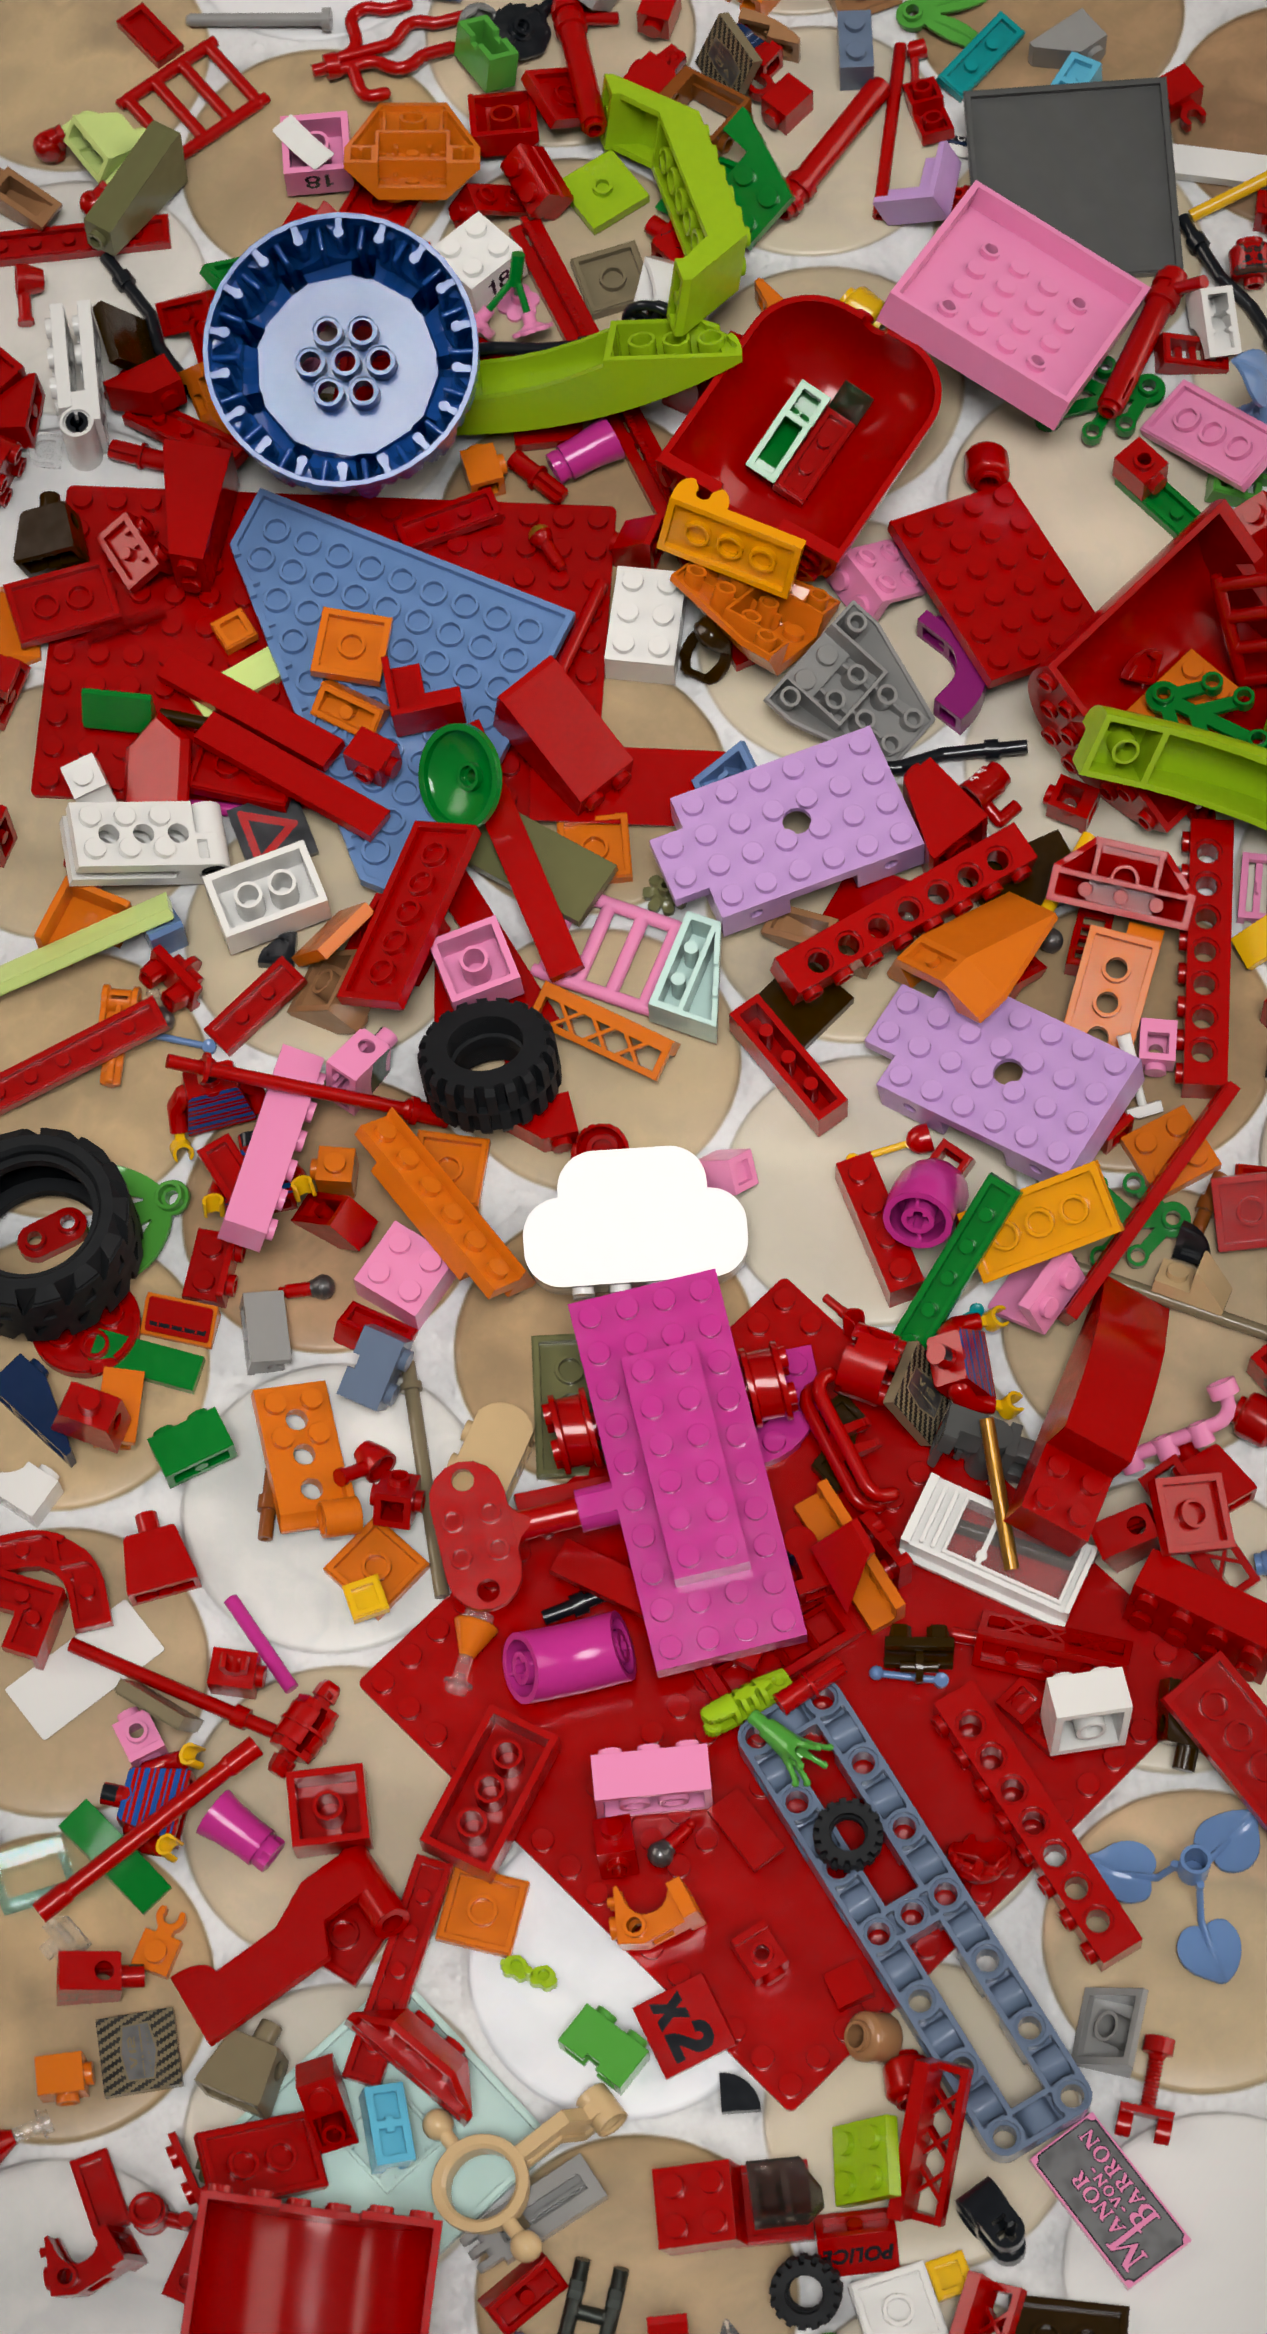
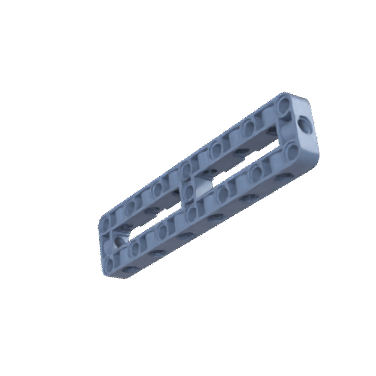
M833 1683L819 1692L820 1696H827L833 1701V1705L825 1710L818 1709L813 1705L814 1697L791 1711L787 1716L775 1703L761 1713L768 1719L776 1720L800 1737H804L810 1732L813 1735L817 1733L818 1736L822 1735L827 1744L831 1743L834 1746L832 1752L834 1753L835 1764L857 1799H862L864 1803H868L874 1812L878 1813L883 1826V1840L899 1866L904 1865L916 1888L885 1906L863 1870L859 1872L851 1870L850 1873L841 1879L830 1877L827 1873L830 1865L824 1864L820 1860V1856L814 1848L813 1828L819 1812L822 1809L824 1810V1807L811 1786H804L800 1774L795 1770L799 1785L798 1787H793L787 1767L780 1756L767 1743L761 1748H752L747 1744L746 1741L750 1736L759 1734V1731L747 1720L738 1731L739 1753L925 2055L955 2064L965 2063L970 2068H974L965 2120L986 2154L998 2163L1012 2162L1083 2119L1087 2115L1092 2102V2090L1089 2083L841 1689ZM859 1760H867L873 1764L874 1768L870 1773L860 1774L853 1769V1765ZM793 1799H802L807 1803L808 1807L804 1812L793 1813L788 1810L787 1804ZM906 1824L913 1828L915 1834L909 1839H900L893 1831L897 1826ZM835 1826L831 1833L834 1844L842 1850L851 1851ZM949 1890L955 1895L956 1900L950 1905H941L934 1896L938 1891ZM907 1910H916L922 1915L923 1920L917 1925H908L902 1920L901 1915ZM938 1928L940 1932L944 1930L957 1950V1959L980 1996L982 1998L986 1996L999 2017V2026L1024 2065L1028 2063L1042 2086L1040 2092L1012 2109L910 1945ZM880 1929L889 1935V1941L883 1945H875L869 1941L868 1935L873 1930ZM982 1956H990L996 1960L998 1967L994 1971L984 1972L977 1967L976 1961ZM923 1996L930 2001L931 2007L925 2012H916L910 2007L909 2002L913 1997ZM1024 2023H1032L1039 2028L1040 2035L1032 2040L1025 2039L1019 2034L1018 2028ZM943 2071L941 2081L952 2096L958 2092L960 2080L956 2079L952 2073ZM1068 2090H1074L1081 2095L1083 2102L1078 2107H1068L1062 2102L1061 2094ZM1007 2131L1014 2136L1015 2144L1011 2148L1002 2149L994 2143L993 2136L997 2132Z

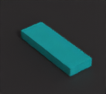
M1000 11L937 76V83L961 103L963 101V91H972L1016 46L1026 32Z

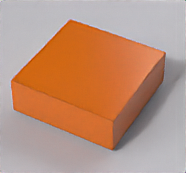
M241 607L210 623L212 631L228 656L259 640L256 630Z

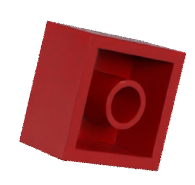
M363 1763L286 1772L292 1847L297 1858L338 1854L345 1848L357 1845L365 1846L368 1850L374 1849L367 1776Z
M730 2159L652 2169L659 2250L670 2256L748 2246L740 2165Z

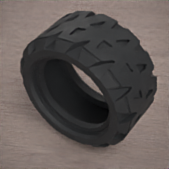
M41 1128L40 1134H37L29 1129H20L0 1135V1218L14 1206L41 1196L71 1198L93 1211L91 1226L84 1242L71 1257L61 1264L46 1271L32 1274H16L0 1270V1335L15 1339L23 1333L28 1341L56 1340L64 1330L69 1329L71 1335H75L97 1324L105 1308L111 1313L124 1299L130 1290L131 1278L135 1279L139 1272L143 1257L142 1227L127 1185L117 1165L110 1161L103 1149L84 1137L78 1140L68 1131Z

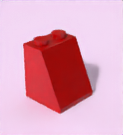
M931 757L922 764L916 763L906 771L903 778V798L925 843L924 864H921L924 873L987 838L988 815Z

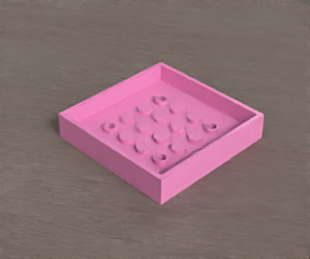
M975 180L890 291L876 321L903 338L919 345L927 353L1055 431L1131 323L1151 287Z

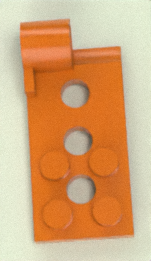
M1130 921L1127 932L1123 933L1091 924L1064 1023L1087 1034L1094 1029H1101L1108 1036L1107 1043L1119 1048L1116 1036L1131 1033L1134 1044L1165 930ZM1113 960L1122 961L1126 965L1127 973L1121 978H1112L1106 972L1107 964ZM1106 994L1113 996L1117 1001V1008L1111 1013L1100 1011L1096 1004L1100 996Z
M325 1380L253 1390L251 1400L280 1534L319 1529L322 1538L326 1539L362 1533L363 1513L360 1501L354 1494L352 1481L346 1486L339 1487L333 1479L334 1470L345 1467ZM289 1415L300 1416L305 1422V1427L301 1430L290 1428L286 1423V1417ZM298 1449L307 1450L312 1455L313 1462L307 1465L300 1464L295 1460L293 1452ZM313 1484L319 1489L321 1496L313 1500L308 1499L302 1494L301 1486Z

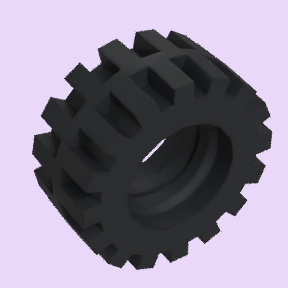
M840 1798L837 1803L830 1802L827 1804L826 1809H822L819 1812L818 1818L815 1820L813 1828L814 1848L816 1853L819 1854L820 1860L824 1864H829L831 1869L835 1871L840 1869L844 1870V1873H850L851 1870H856L857 1872L864 1870L865 1866H870L874 1863L875 1858L881 1852L883 1844V1826L878 1813L874 1812L868 1803L862 1804L860 1799L853 1798L852 1801ZM845 1820L854 1821L863 1828L865 1839L861 1846L852 1851H846L834 1844L831 1833L839 1822Z
M808 2252L800 2253L799 2256L793 2255L789 2257L776 2270L769 2288V2294H771L770 2304L772 2308H775V2315L779 2320L783 2318L786 2321L785 2325L789 2327L797 2326L798 2330L805 2331L806 2328L815 2330L819 2329L823 2324L826 2325L835 2316L842 2301L844 2288L843 2282L840 2281L841 2275L838 2269L835 2270L832 2267L833 2263L827 2259L825 2261L821 2259V2255L816 2253L813 2256L808 2255ZM808 2275L819 2281L823 2289V2297L819 2304L814 2307L805 2308L793 2301L790 2295V2285L795 2278Z

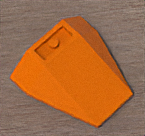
M690 561L671 574L670 581L706 617L713 621L749 660L776 676L780 675L806 653L821 636L840 605V601L830 596L825 590L796 579L786 600Z
M1012 892L1005 893L922 934L894 960L887 971V975L890 979L911 988L922 980L935 985L948 993L958 1013L978 1023H982L1007 999L1058 920V916L1055 912Z

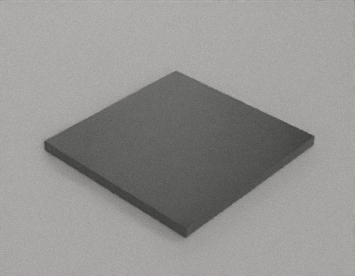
M1166 77L963 91L970 187L975 180L981 182L1134 278L1155 277L1156 273L1166 265H1175L1184 270Z

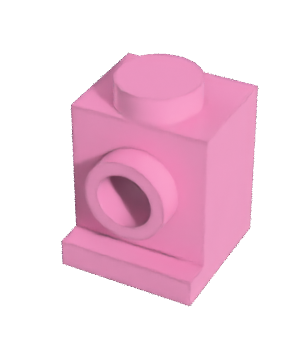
M1141 1018L1137 1033V1057L1141 1059L1145 1075L1162 1077L1166 1075V1071L1173 1072L1176 1062L1178 1020ZM1155 1049L1160 1051V1053H1154L1149 1051Z
M131 1707L117 1716L119 1722L113 1724L112 1727L132 1767H139L144 1761L168 1753L148 1712L143 1709L139 1711L138 1707ZM141 1728L144 1729L141 1737L133 1738L130 1736L131 1733Z

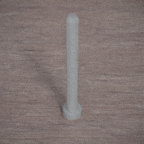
M322 7L321 13H190L186 16V24L190 27L322 26V31H332L333 15L331 7Z

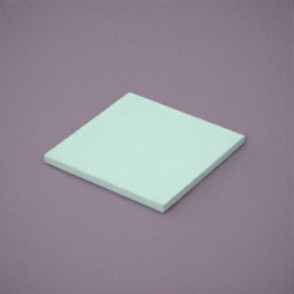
M414 1989L408 2009L413 2013L420 2010L435 2023L433 2030L443 2039L447 2036L452 2037L466 2050L463 2056L468 2059L473 2117L465 2127L453 2118L454 2134L459 2140L476 2134H491L506 2139L514 2146L540 2127L541 2124ZM367 2001L355 2012H363ZM345 2020L300 2063L333 2053L342 2076L356 2034L345 2025ZM389 2063L382 2085L403 2081L416 2161L411 2162L405 2169L399 2170L398 2167H391L381 2174L372 2175L358 2098L363 2088L369 2086L343 2078L359 2142L321 2154L329 2186L326 2190L293 2196V2198L311 2200V2207L325 2209L327 2203L351 2205L352 2213L359 2214L362 2210L367 2211L370 2205L394 2207L393 2214L409 2216L410 2210L433 2212V2220L443 2221L439 2257L464 2233L451 2226L440 2215L432 2197L431 2184L433 2173L446 2149L440 2141L432 2140L425 2135L422 2122L429 2111L443 2108ZM295 2067L283 2079L271 2117L304 2111L296 2090ZM245 2112L231 2126L262 2120V2118ZM485 2154L476 2156L463 2164L457 2171L451 2187V2198L456 2211L471 2219H479L516 2184L515 2173L511 2163L503 2157ZM538 2161L535 2165H533V2166L529 2169V2171H530L531 2169H533L540 2161Z

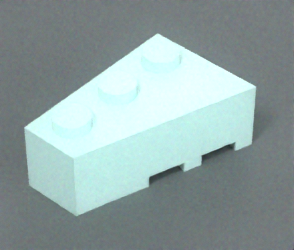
M690 911L686 912L648 1003L650 1022L717 1044L722 942L720 921Z

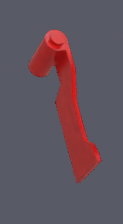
M357 1845L343 1849L338 1856L303 1880L277 1926L216 1971L211 1966L196 1965L170 1977L211 2047L332 1959L326 1924L354 1903L359 1907L376 1936L380 1938L395 1936L407 1926L410 1920L407 1909L365 1846Z

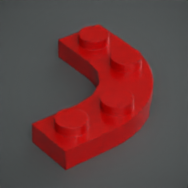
M27 1530L0 1536V1569L16 1574L27 1571H43L54 1575L65 1585L76 1634L114 1626L105 1580L97 1563L84 1548L66 1539L64 1535L50 1531Z

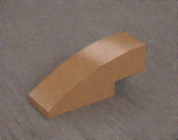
M8 166L5 170L0 168V214L28 227L43 231L62 208V203Z
M790 906V913L766 921L761 934L773 942L791 949L837 923L839 919ZM842 945L838 947L845 955L855 954L849 946ZM862 966L854 971V976L867 979L872 967L866 969L865 966Z

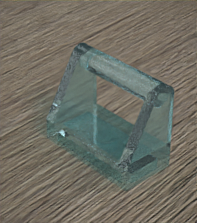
M62 1833L0 1852V1870L57 1853L66 1880L74 1874ZM0 1871V1905L4 1915L7 1916L32 1908V1904L57 1884L8 1898Z

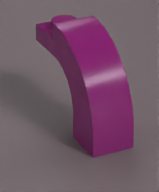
M926 610L917 619V636L950 662L955 672L951 682L934 699L933 715L961 736L976 719L983 706L986 684L944 618L934 616Z

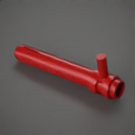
M553 0L550 12L556 36L561 41L581 129L589 137H599L605 132L607 119L586 34L588 26L618 25L619 13L584 12L583 4L579 0Z
M878 76L874 77V79H868L796 170L790 171L785 177L796 199L780 216V219L789 221L792 217H797L803 210L804 203H808L817 192L816 187L889 97L890 86L886 80Z
M1166 265L1156 273L1152 286L1144 299L1145 305L1097 401L1098 412L1101 416L1107 419H1115L1123 413L1169 317L1176 312L1180 299L1184 294L1209 286V280L1206 275L1187 279L1186 272L1175 265Z

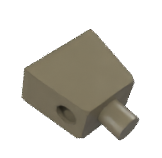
M261 2019L253 2036L234 2030L221 2042L197 2074L194 2081L207 2096L259 2118H270L288 2068L287 2058L278 2047L274 2046L282 2032V2028L272 2021Z

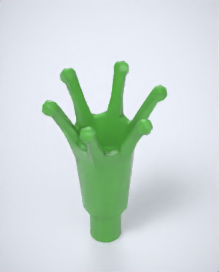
M754 1710L749 1715L747 1721L759 1731V1736L784 1762L791 1776V1785L793 1787H798L799 1785L795 1770L800 1774L804 1786L809 1787L811 1785L810 1779L803 1770L804 1763L800 1759H809L823 1769L828 1767L826 1761H822L814 1756L809 1749L831 1751L834 1748L831 1743L826 1745L800 1737L776 1720L768 1719L758 1710Z

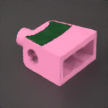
M381 1027L375 1035L366 1029H359L326 1061V1086L372 1095L390 1071L391 1049L398 1042L397 1036L386 1027ZM334 1102L353 1116L361 1109V1107Z

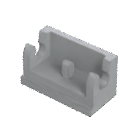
M283 1290L243 1293L239 1309L247 1375L285 1370L284 1364L291 1363L292 1357Z

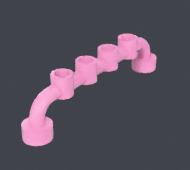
M1228 1376L1206 1387L1211 1401H1220L1221 1410L1216 1416L1198 1420L1183 1429L1162 1434L1149 1442L1138 1445L1132 1463L1123 1470L1124 1475H1131L1144 1469L1146 1466L1143 1460L1157 1455L1159 1461L1164 1462L1174 1454L1180 1455L1178 1446L1191 1441L1195 1449L1202 1448L1216 1441L1213 1433L1228 1426L1235 1416L1236 1402L1234 1395L1240 1391L1235 1377Z

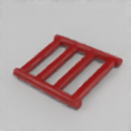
M214 36L202 41L115 101L122 111L127 109L142 127L147 128L154 119L138 101L154 91L195 137L183 145L185 161L271 102L270 97L265 92L260 94L218 48L219 43ZM207 55L248 102L232 111L191 65ZM180 73L222 120L206 130L165 83Z
M1267 572L1223 578L1221 573L1210 575L1211 589L1237 686L1251 688V686L1267 684V670L1247 672L1243 656L1267 652V638L1240 641L1235 624L1266 620L1267 605L1231 609L1227 593L1229 591L1267 587Z

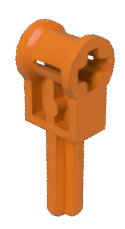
M104 984L101 993L99 1022L142 1001L141 987L135 986L133 990L112 988L110 984ZM125 1053L102 1064L100 1074L101 1085L110 1088L121 1085Z

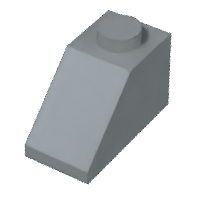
M1081 8L1029 42L1028 63L1033 67L1061 69L1072 51L1099 62L1106 53L1107 34Z

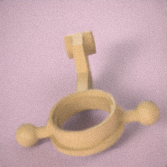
M598 2083L587 2089L576 2102L578 2108L560 2110L514 2146L506 2139L491 2134H476L459 2140L453 2132L454 2121L451 2114L444 2109H433L423 2119V2131L428 2138L440 2141L446 2149L439 2159L432 2177L431 2188L434 2204L440 2215L451 2226L462 2232L489 2235L505 2230L511 2239L510 2250L513 2257L523 2263L532 2262L541 2254V2239L535 2232L524 2230L517 2221L524 2212L530 2196L529 2169L562 2143L586 2141L595 2133L599 2137H605L614 2133L625 2123L628 2114L604 2083ZM485 2154L505 2158L511 2163L516 2178L515 2190L507 2206L496 2215L485 2219H471L459 2214L452 2202L451 2187L453 2179L461 2166L470 2159Z

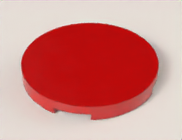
M129 1290L128 1294L111 1313L106 1308L103 1310L97 1324L75 1335H71L69 1329L64 1330L56 1340L33 1341V1344L41 1359L58 1373L75 1378L103 1375L104 1366L114 1367L129 1354L136 1340L140 1339L142 1318L139 1306ZM99 1328L128 1336L124 1345L113 1355L114 1358L100 1359L109 1351L110 1342L107 1335L99 1330ZM96 1336L103 1337L105 1340L104 1348L98 1353H91Z

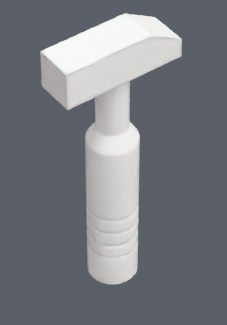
M1131 1033L1116 1036L1119 1049L1137 1057ZM1141 1085L1135 1094L1138 1106L1126 1109L1125 1113L1127 1115L1131 1114L1135 1118H1143L1163 1112L1164 1110L1161 1100L1146 1102Z

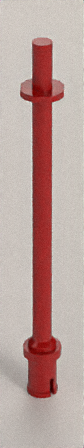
M204 1052L201 1060L168 1054L166 1058L165 1068L197 1074L198 1084L205 1085L209 1077L386 1113L393 1107L408 1125L422 1123L441 1127L442 1129H446L449 1125L433 1113L431 1106L427 1102L421 1101L420 1097L411 1096L405 1101L212 1063V1056L209 1052Z

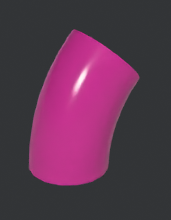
M936 1158L919 1160L906 1167L891 1187L885 1204L883 1222L889 1234L905 1246L919 1249L931 1248L943 1243L951 1234L953 1224L958 1219L957 1214L965 1210L969 1198L968 1184L961 1171L951 1163Z
M615 1610L561 1624L514 1632L506 1639L503 1648L504 1676L511 1694L521 1704H531L590 1692L630 1682L636 1676V1659L631 1637L624 1620Z

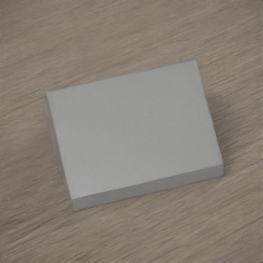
M1085 1987L1071 2055L1078 2067L1130 2078L1149 1990L1145 1988Z

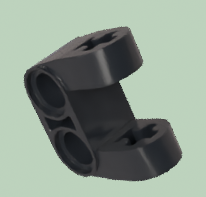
M987 2176L956 2200V2210L969 2231L979 2239L998 2264L1005 2267L1015 2266L1024 2259L1026 2253L1025 2226L1000 2188ZM1002 2234H1004V2237H1005V2238H1002V2239L1000 2240L998 2237H1000ZM1016 2251V2254H1014V2255H1011V2254H1010V2252Z

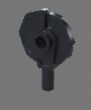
M543 0L539 5L536 3L530 8L526 7V4L523 3L512 5L511 2L502 9L499 8L495 13L492 21L500 29L499 36L507 38L519 52L518 60H528L544 53L551 37V30L546 18L550 13L553 0Z

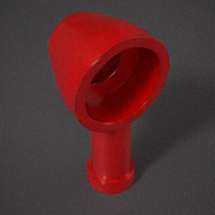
M15 264V291L19 314L17 324L20 327H31L35 324L32 317L31 296L44 291L43 269L28 264Z
M370 1440L365 1441L354 1452L356 1464L335 1469L333 1479L339 1487L346 1486L349 1482L362 1477L369 1483H376L380 1481L384 1470L391 1471L396 1463V1456L382 1445Z

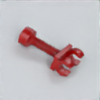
M1155 2034L1144 2035L1142 2052L1147 2053L1150 2060H1148L1149 2064H1147L1146 2079L1143 2084L1144 2091H1142L1141 2103L1138 2105L1120 2102L1114 2135L1129 2138L1133 2115L1157 2120L1153 2143L1168 2146L1175 2112L1156 2109L1155 2105L1163 2062L1166 2058L1173 2057L1176 2043L1174 2039Z

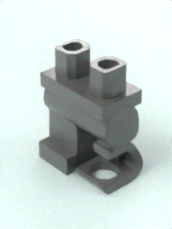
M951 1403L930 1447L927 1459L928 1465L935 1467L942 1454L949 1455L954 1447L952 1459H964L966 1473L976 1480H988L987 1485L990 1486L979 1419L990 1418L991 1416ZM994 1418L1004 1480L1019 1484L1036 1441L1021 1437L1023 1425L1012 1422L1009 1426L1006 1422Z

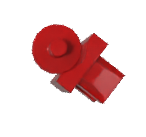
M159 944L151 950L150 961L140 969L139 981L147 989H153L160 983H163L168 989L162 992L161 1001L171 1013L185 1006L192 1012L200 1005L197 999L202 992L203 987L200 983L203 981V977L198 971L201 968L202 961L196 956H191L185 960L180 954L173 958Z

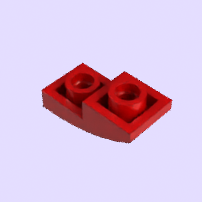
M935 77L922 78L902 84L907 107L922 146L955 138L954 126L944 107V96Z

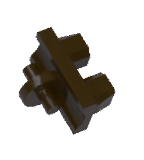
M907 1624L891 1625L889 1636H885L884 1668H900V1672L915 1673V1684H923V1673H938V1669H953L954 1638L949 1637L946 1625L932 1624L927 1627L926 1637H912L911 1627Z

